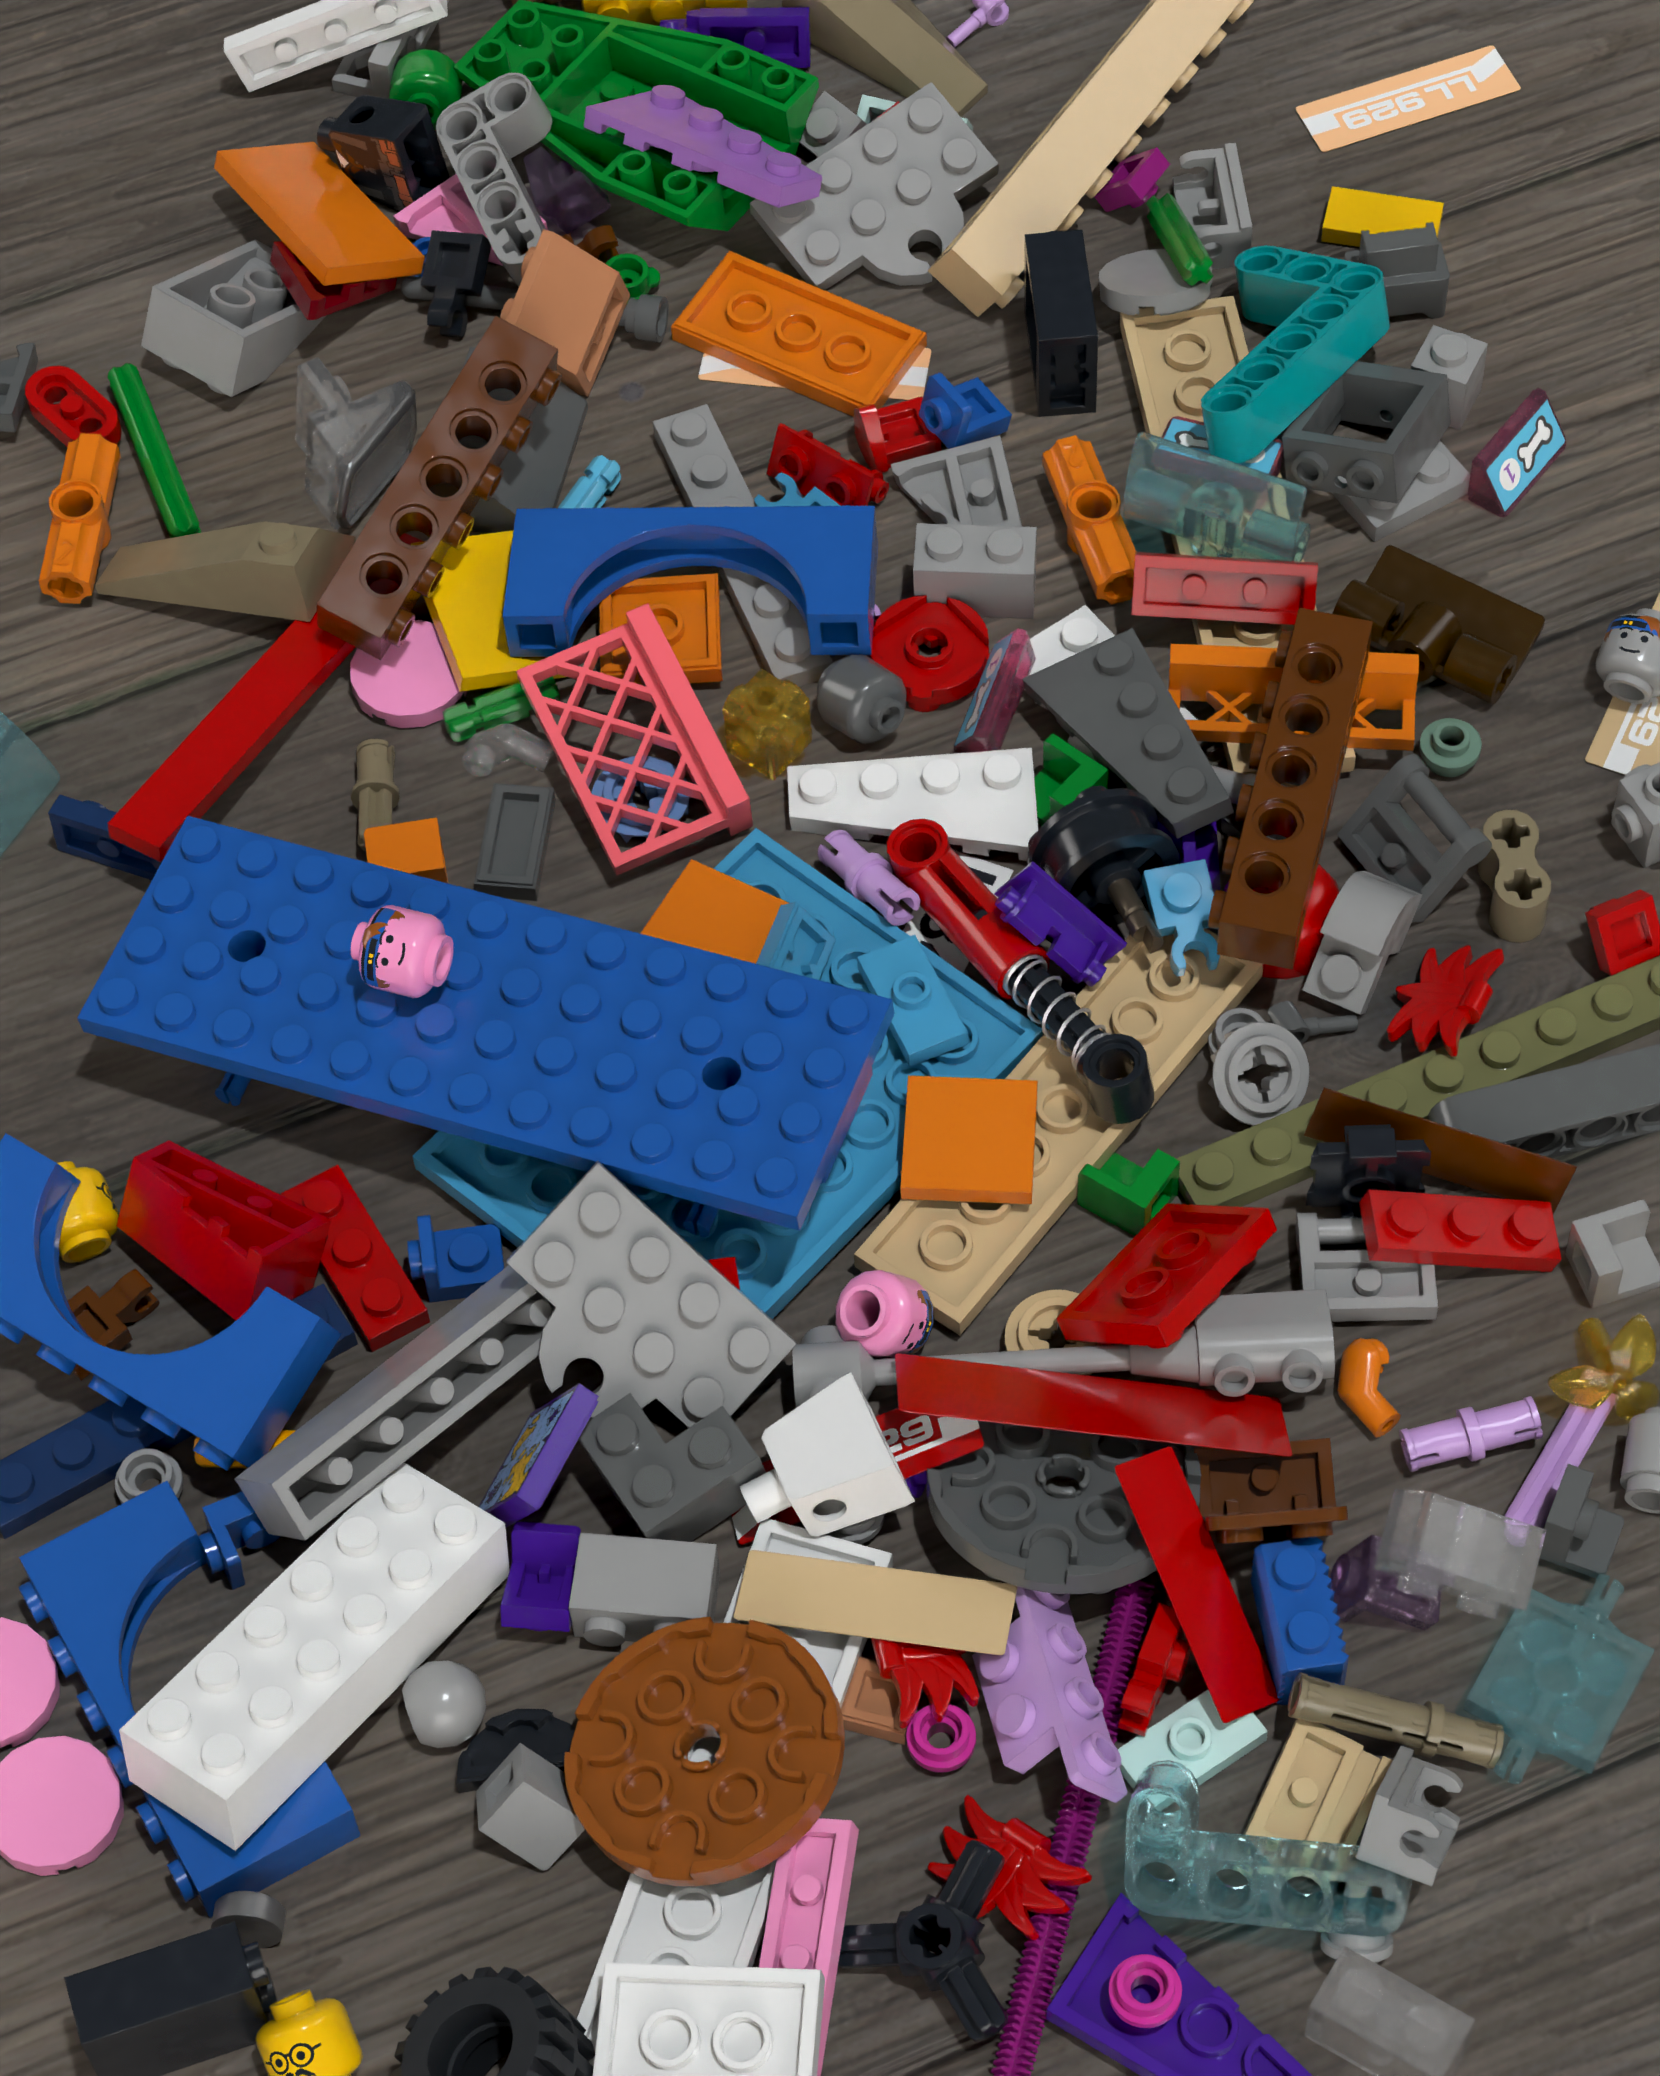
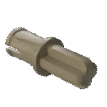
M382 739L365 740L356 749L357 780L351 790V801L358 809V845L364 851H366L365 829L392 824V809L398 805L400 800L399 788L394 783L395 747L393 745L388 747V741Z

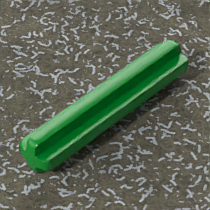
M1168 193L1160 199L1153 195L1146 203L1150 210L1147 219L1182 279L1190 286L1195 285L1199 280L1207 284L1214 276L1209 269L1213 261L1176 199Z

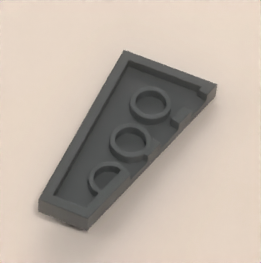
M1133 628L1022 679L1026 693L1039 706L1043 704L1055 716L1057 723L1071 737L1076 736L1092 751L1093 758L1108 769V773L1113 771L1127 785L1129 790L1141 793L1150 801L1156 811L1158 821L1177 839L1234 813L1230 797Z

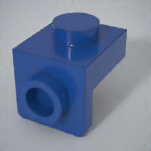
M941 372L929 376L918 414L927 429L936 434L948 449L1002 434L1008 430L1012 414L978 377L953 386Z

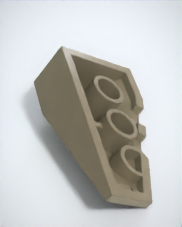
M263 521L129 545L119 548L96 582L95 587L98 594L310 622L317 611L318 601L356 542V538L321 528Z

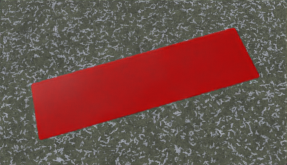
M895 1354L898 1409L902 1412L1286 1457L1292 1456L1281 1403L1275 1397L1249 1394L1229 1397L1215 1390L909 1354Z

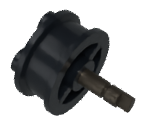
M1103 786L1089 787L1082 791L1073 802L1051 816L1039 831L1030 838L1028 842V865L1032 861L1108 927L1125 922L1133 939L1137 942L1143 941L1150 954L1162 947L1164 940L1146 911L1148 905L1142 884V875L1144 870L1180 864L1178 849L1166 833L1157 829L1158 818L1156 811L1144 795L1129 789L1107 790Z

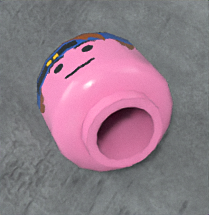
M386 905L378 909L368 923H359L351 942V957L353 960L359 961V971L364 983L375 989L411 998H419L427 994L433 986L439 987L444 983L450 971L454 953L453 940L450 936L446 935L441 920L431 914L394 905Z
M883 1270L865 1271L852 1278L841 1291L836 1304V1326L843 1341H860L864 1349L874 1358L891 1359L895 1358L897 1353L909 1355L917 1353L929 1339L934 1325V1307L928 1292L916 1280Z

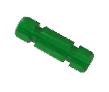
M553 677L536 683L542 696L560 701V692ZM517 682L473 698L474 705L467 707L466 702H462L446 708L443 711V721L452 741L460 742L477 736L476 729L482 727L484 732H488L531 716L529 710L533 708L520 683Z

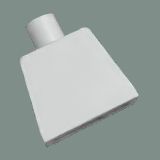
M851 1372L842 1376L764 1430L761 1439L775 1469L740 1486L742 1495L757 1523L792 1506L808 1534L817 1537L915 1502L877 1422L876 1416Z

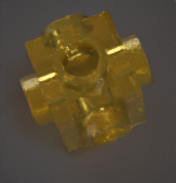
M762 668L746 685H738L728 695L723 706L727 751L774 781L812 742L809 698L795 683L789 680L781 681Z

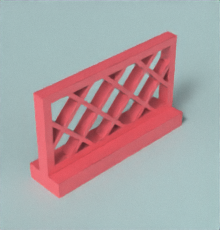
M648 603L626 612V624L516 671L518 680L616 876L727 828L730 836H733L753 827L750 798ZM622 646L624 647L630 663L623 679L593 671L599 656ZM557 674L577 680L567 703L542 696L536 683ZM636 675H638L643 685L633 683ZM587 684L617 692L607 716L578 707ZM627 696L653 704L655 711L648 728L618 719ZM551 713L561 716L558 725ZM572 720L602 728L592 752L566 744L564 737ZM661 723H663L668 734L658 731ZM612 732L642 741L632 765L602 756ZM653 744L678 752L680 761L673 777L643 768ZM576 762L586 765L582 774ZM597 768L626 777L617 801L591 793L589 785ZM686 772H688L693 783L684 781ZM637 781L667 790L657 814L627 805ZM678 793L702 800L709 815L688 824L668 818ZM601 811L611 814L607 823ZM621 818L652 827L645 843L621 853L614 839V834ZM662 830L668 832V833H665V834L661 835Z

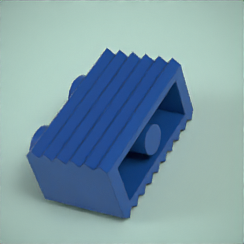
M1317 1537L1261 1544L1254 1548L1252 1577L1250 1579L1271 1678L1279 1698L1277 1704L1288 1705L1291 1688L1298 1673L1308 1674V1676L1324 1681L1345 1685L1349 1655L1345 1653L1346 1642L1342 1640L1343 1629L1339 1627L1340 1617L1336 1615L1338 1604L1333 1602L1335 1592L1331 1590L1332 1579L1328 1577L1329 1566L1325 1564L1326 1554L1322 1552L1324 1542Z

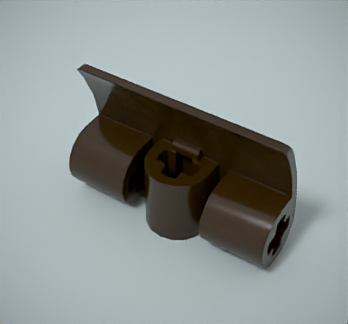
M1392 545L1386 546L1365 583L1354 579L1345 587L1333 611V614L1373 621L1370 647L1383 653L1419 654L1418 682L1425 681L1433 676L1492 705L1499 700L1519 671L1545 624L1544 616Z

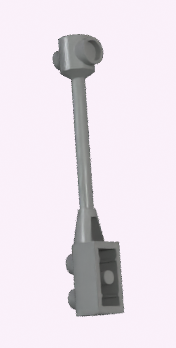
M1326 1289L1220 1295L1198 1314L1193 1323L1184 1329L1182 1337L1168 1348L1153 1349L1148 1346L1115 1344L926 1356L1070 1374L1130 1371L1131 1374L1195 1382L1199 1386H1215L1221 1394L1229 1397L1242 1396L1248 1393L1255 1383L1283 1381L1285 1387L1293 1392H1309L1317 1388L1322 1379L1334 1378L1335 1375L1334 1337ZM823 1325L811 1329L804 1335L801 1344H796L792 1349L796 1408L850 1372L867 1401L876 1386L897 1385L895 1358L874 1360L864 1349L860 1341H843L837 1326Z

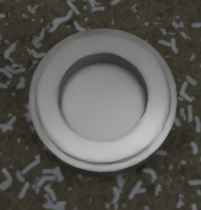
M234 1891L221 1896L215 1902L211 1929L235 1921L244 1945L258 1941L260 1948H267L276 1945L282 1939L286 1911L276 1899L266 1894L254 1891Z

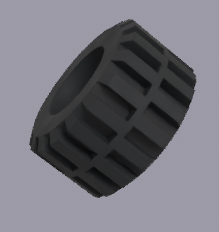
M492 1967L477 1968L473 1978L470 1980L463 1974L449 1980L448 1990L442 1994L435 1990L424 2000L428 2005L420 2016L412 2015L405 2026L410 2032L407 2040L397 2044L394 2057L402 2065L392 2071V2076H485L488 2070L500 2058L510 2053L505 2065L496 2076H593L594 2066L589 2061L595 2056L592 2041L584 2035L586 2029L532 1977L529 1975L524 1977L517 1969L503 1967L499 1973Z

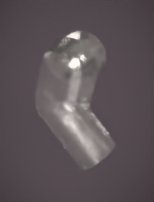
M504 723L475 733L466 743L465 748L467 751L462 757V763L469 773L480 777L489 775L494 765L512 758L543 772L554 750L550 742L513 724Z

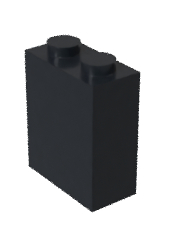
M235 1921L64 1977L80 2042L97 2076H161L256 2044L255 2037L257 2032L265 2023L270 2021L268 2013L271 2012L269 2006L278 2001L268 1967L265 1966L258 1941L244 1945Z

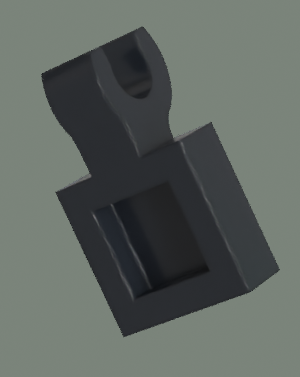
M435 230L431 232L421 286L429 292H434L433 300L428 310L427 325L441 327L440 334L442 336L463 338L468 321L465 296L481 297L491 250V244L483 234Z

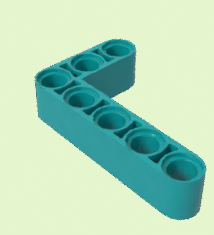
M1267 245L1253 247L1238 254L1234 260L1242 315L1250 321L1277 326V328L1207 391L1201 399L1209 455L1214 461L1222 464H1237L1257 456L1387 333L1390 328L1383 272L1379 268L1372 265Z

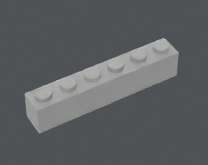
M508 1265L235 1478L236 1482L268 1534L307 1540L535 1359L539 1355L543 1326L555 1306Z

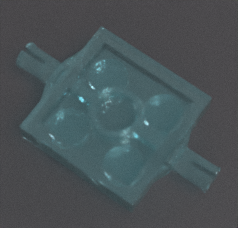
M1598 1575L1583 1606L1558 1602L1529 1587L1524 1592L1468 1694L1464 1707L1465 1711L1489 1723L1503 1725L1502 1730L1511 1737L1500 1760L1494 1766V1771L1500 1778L1505 1779L1515 1758L1518 1757L1511 1770L1508 1782L1520 1784L1537 1751L1552 1754L1590 1774L1594 1771L1650 1665L1655 1650L1624 1635L1608 1620L1616 1602L1624 1592V1587L1618 1580H1613L1604 1599L1601 1600L1607 1589L1610 1576Z

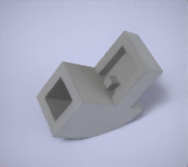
M1358 871L1352 874L1340 890L1320 931V933L1324 934V937L1302 990L1357 1014H1365L1387 958L1390 954L1400 952L1423 894L1367 871Z

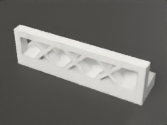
M321 0L224 38V53L247 90L252 92L447 17V0Z

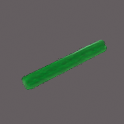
M125 363L122 367H113L107 376L110 388L169 537L174 538L202 533L198 518L137 367L131 363Z

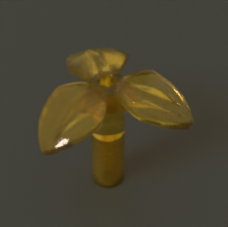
M1641 1313L1634 1315L1619 1330L1613 1341L1602 1321L1598 1318H1588L1581 1322L1578 1327V1335L1596 1368L1589 1365H1580L1561 1370L1549 1377L1548 1386L1566 1402L1590 1409H1595L1611 1393H1614L1615 1414L1627 1420L1638 1414L1645 1413L1651 1407H1656L1660 1398L1657 1386L1652 1382L1633 1380L1634 1377L1642 1375L1652 1367L1656 1356L1655 1335L1644 1315Z

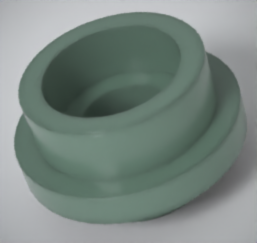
M1455 718L1439 719L1429 724L1423 730L1419 743V751L1427 767L1435 774L1443 777H1457L1466 773L1478 761L1482 747L1481 737L1477 730L1469 723ZM1449 742V743H1455V744H1457V745H1455V746H1450V745H1446V744H1444V743Z

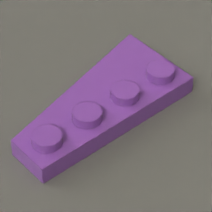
M657 85L652 88V91L586 106L584 128L599 134L605 132L608 127L625 133L623 142L625 145L642 152L648 150L650 146L673 153L671 164L688 171H717V183L777 208L819 197L822 175L801 164V160L797 156L780 152L763 142L759 134L741 129L725 120L723 114L718 110L703 107L687 98L685 92L678 87Z

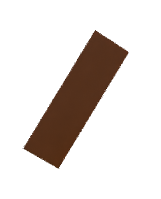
M1325 1087L1304 1133V1136L1323 1142H1345L1344 1126L1391 1124V1128L1395 1130V1140L1424 1139L1425 1144L1431 1151L1429 1166L1422 1167V1173L1505 1199L1551 1202L1553 1214L1577 1169V1166Z

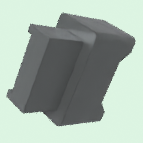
M1433 222L1426 223L1425 228L1370 234L1369 230L1361 231L1360 250L1346 252L1344 260L1372 265L1383 272L1389 316L1422 312L1432 319L1443 317L1446 309L1450 273Z

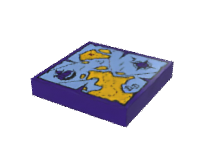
M579 1383L530 1413L478 1507L504 1522L506 1528L540 1509L596 1408L599 1396Z

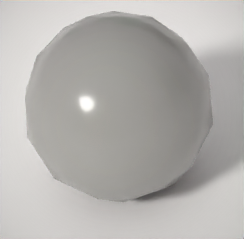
M448 1660L427 1662L410 1673L402 1688L410 1722L421 1744L436 1748L458 1746L476 1733L485 1716V1689L478 1676L463 1664Z

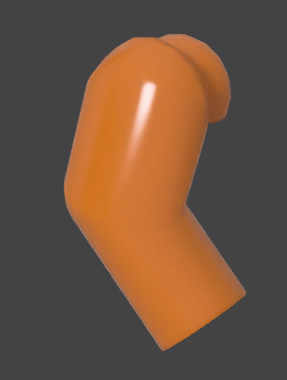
M1359 1338L1350 1343L1342 1353L1337 1390L1343 1402L1377 1438L1388 1433L1398 1423L1401 1415L1377 1390L1380 1373L1384 1369L1382 1365L1389 1363L1390 1356L1387 1347L1378 1339Z

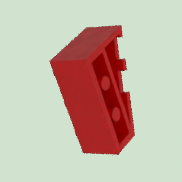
M168 1140L133 1157L116 1226L233 1319L238 1320L254 1304L266 1286L290 1300L314 1287L331 1219Z

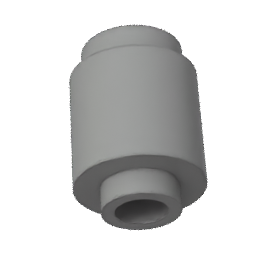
M1651 1407L1645 1413L1638 1414L1629 1421L1620 1484L1626 1490L1625 1501L1630 1506L1644 1512L1660 1514V1407Z

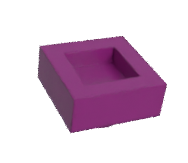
M1157 147L1125 158L1112 171L1113 176L1094 197L1105 212L1126 205H1130L1131 208H1137L1146 203L1157 192L1158 185L1156 182L1169 167L1170 163Z

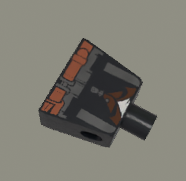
M361 95L356 97L338 118L327 117L319 126L317 132L319 147L336 154L341 170L369 199L397 212H400L450 178L427 105Z

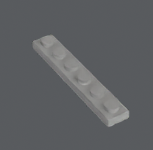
M707 404L653 421L654 437L688 507H757ZM717 567L777 695L819 681L824 670L833 661L830 655H811L806 623L791 600L780 590L758 577L729 568Z

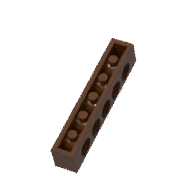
M498 316L494 317L318 601L317 624L319 628L379 660L383 658L391 643L399 647L404 642L415 620V615L411 613V610L421 595L429 598L436 590L445 571V566L440 564L451 546L458 550L466 541L475 520L474 517L470 516L471 512L480 498L489 501L494 495L504 474V470L500 468V465L509 450L517 454L524 446L533 427V422L528 419L538 403L547 406L554 397L562 379V375L556 372L558 348ZM498 388H505L515 393L516 397L509 401H498L493 399L489 393ZM475 435L486 440L487 444L478 449H470L464 447L459 441L466 436ZM438 483H448L455 486L459 491L449 497H440L433 494L429 489ZM408 531H420L427 535L429 539L421 545L414 546L404 543L399 537ZM389 579L396 582L399 588L390 594H379L371 590L369 586L376 580Z
M1299 608L1293 632L1282 630L1275 667L1284 668L1280 682L1270 680L1268 682L1262 717L1271 719L1267 734L1255 733L1249 769L1258 771L1254 786L1242 784L1236 809L1235 821L1243 822L1244 826L1240 838L1229 836L1225 849L1222 874L1231 875L1227 892L1215 890L1209 914L1208 927L1219 929L1218 955L1293 970L1367 668L1373 621ZM1309 680H1318V681H1322L1323 683H1311V682H1308V681H1309ZM1295 731H1306V732H1309V733H1312V734L1301 735V734H1297V733H1294V732H1295ZM1291 782L1300 786L1286 787L1281 785V783ZM1277 834L1286 837V839L1273 840L1266 836ZM1258 887H1265L1273 890L1274 892L1262 894L1255 892L1252 889Z

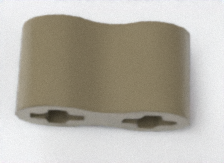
M1503 810L1490 816L1483 826L1482 832L1491 841L1492 847L1488 855L1478 863L1477 871L1481 880L1492 891L1489 924L1493 932L1509 942L1523 943L1533 940L1540 935L1545 926L1551 894V880L1547 872L1539 866L1536 860L1539 842V828L1536 822L1528 814L1518 810Z

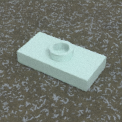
M1206 1690L1150 1727L1145 1737L1138 1735L1118 1749L1121 1756L1120 1770L1122 1776L1153 1816H1155L1267 1741L1268 1731L1253 1712L1228 1723H1223L1209 1690Z

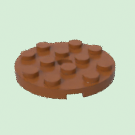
M711 1617L694 1618L666 1626L644 1636L617 1655L599 1673L576 1709L575 1715L578 1718V1723L572 1738L570 1752H565L564 1772L569 1799L575 1814L594 1843L614 1863L634 1875L660 1884L691 1887L714 1885L743 1877L765 1867L792 1848L815 1824L831 1799L841 1772L845 1750L843 1715L835 1692L824 1671L807 1649L791 1636L770 1625L751 1619L749 1620V1625L739 1623H714ZM711 1736L721 1739L720 1747L714 1755L716 1758L714 1763L711 1764L708 1760L703 1762L688 1760L690 1748L696 1741Z

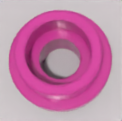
M949 1704L943 1720L936 1722L931 1705H928L914 1715L907 1727V1748L913 1760L924 1769L933 1772H950L963 1766L973 1755L976 1747V1729L969 1715L959 1707ZM943 1732L951 1735L954 1742L947 1748H935L929 1743V1739L934 1734Z
M1149 1954L1129 1957L1122 1961L1111 1975L1109 1982L1111 2006L1119 2018L1132 2026L1139 2028L1160 2026L1169 2021L1180 2006L1182 1998L1180 1977L1173 1966L1160 1957ZM1148 1984L1157 1990L1159 1996L1151 2003H1141L1132 1996L1131 1992L1138 1985Z

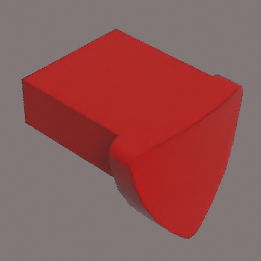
M922 396L876 409L874 404L854 409L855 436L860 451L871 470L877 469L885 473L889 471L893 463L942 451L941 440L936 434L927 429L923 420L918 415L923 400Z

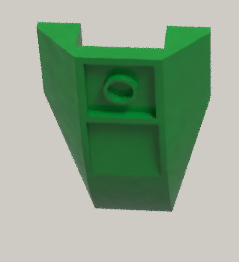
M518 0L454 65L458 77L474 91L507 73L525 75L531 81L552 116L551 129L546 137L540 141L547 148L600 188L686 226L729 231L750 209V202L756 198L717 183V171H688L671 164L673 153L650 146L648 150L642 152L623 144L625 133L608 127L605 132L599 134L584 128L586 106L652 91V88L657 85L675 86L682 89L687 98L699 105L721 112L723 118L741 129L759 134L762 137V141L780 152L795 155L819 88L818 77L727 39L527 0Z

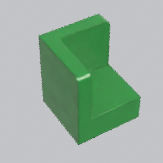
M1051 734L1043 742V769L1034 777L1038 824L1043 826L1051 816L1073 802L1082 791L1089 787L1103 786L1108 790V769L1055 734Z
M1157 1149L1144 1168L1117 1153H1113L1100 1170L1090 1164H1085L1078 1174L1077 1204L1129 1234L1136 1236L1167 1203L1171 1204L1178 1195L1180 1161Z

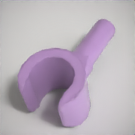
M972 0L977 10L946 37L948 42L955 48L984 24L988 23L991 26L1003 24L1009 16V7L1006 5L1005 0Z

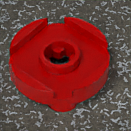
M927 595L909 597L887 608L878 617L874 625L872 655H870V659L902 679L906 688V701L909 707L915 711L922 713L932 712L939 708L941 704H947L968 695L978 686L989 659V638L985 622L973 608L956 599L946 597L947 604L939 602L927 603ZM925 644L929 648H935L940 645L943 648L937 656L924 657L919 655L918 646Z

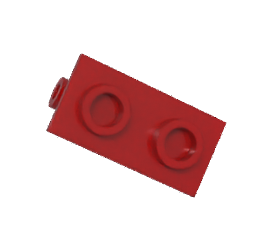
M783 423L778 424L766 474L773 478L779 473L787 474L793 478L802 495L806 496L814 487H817L841 506H868L870 501L878 504L885 498L889 490V483L883 480L882 472L877 469L869 470L852 459H844L841 457V453L813 438V433L806 429L798 432Z

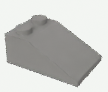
M255 239L152 287L141 347L161 357L167 365L176 369H182L204 381L211 390L233 397L265 381L326 316L316 320H307L270 262L272 248Z

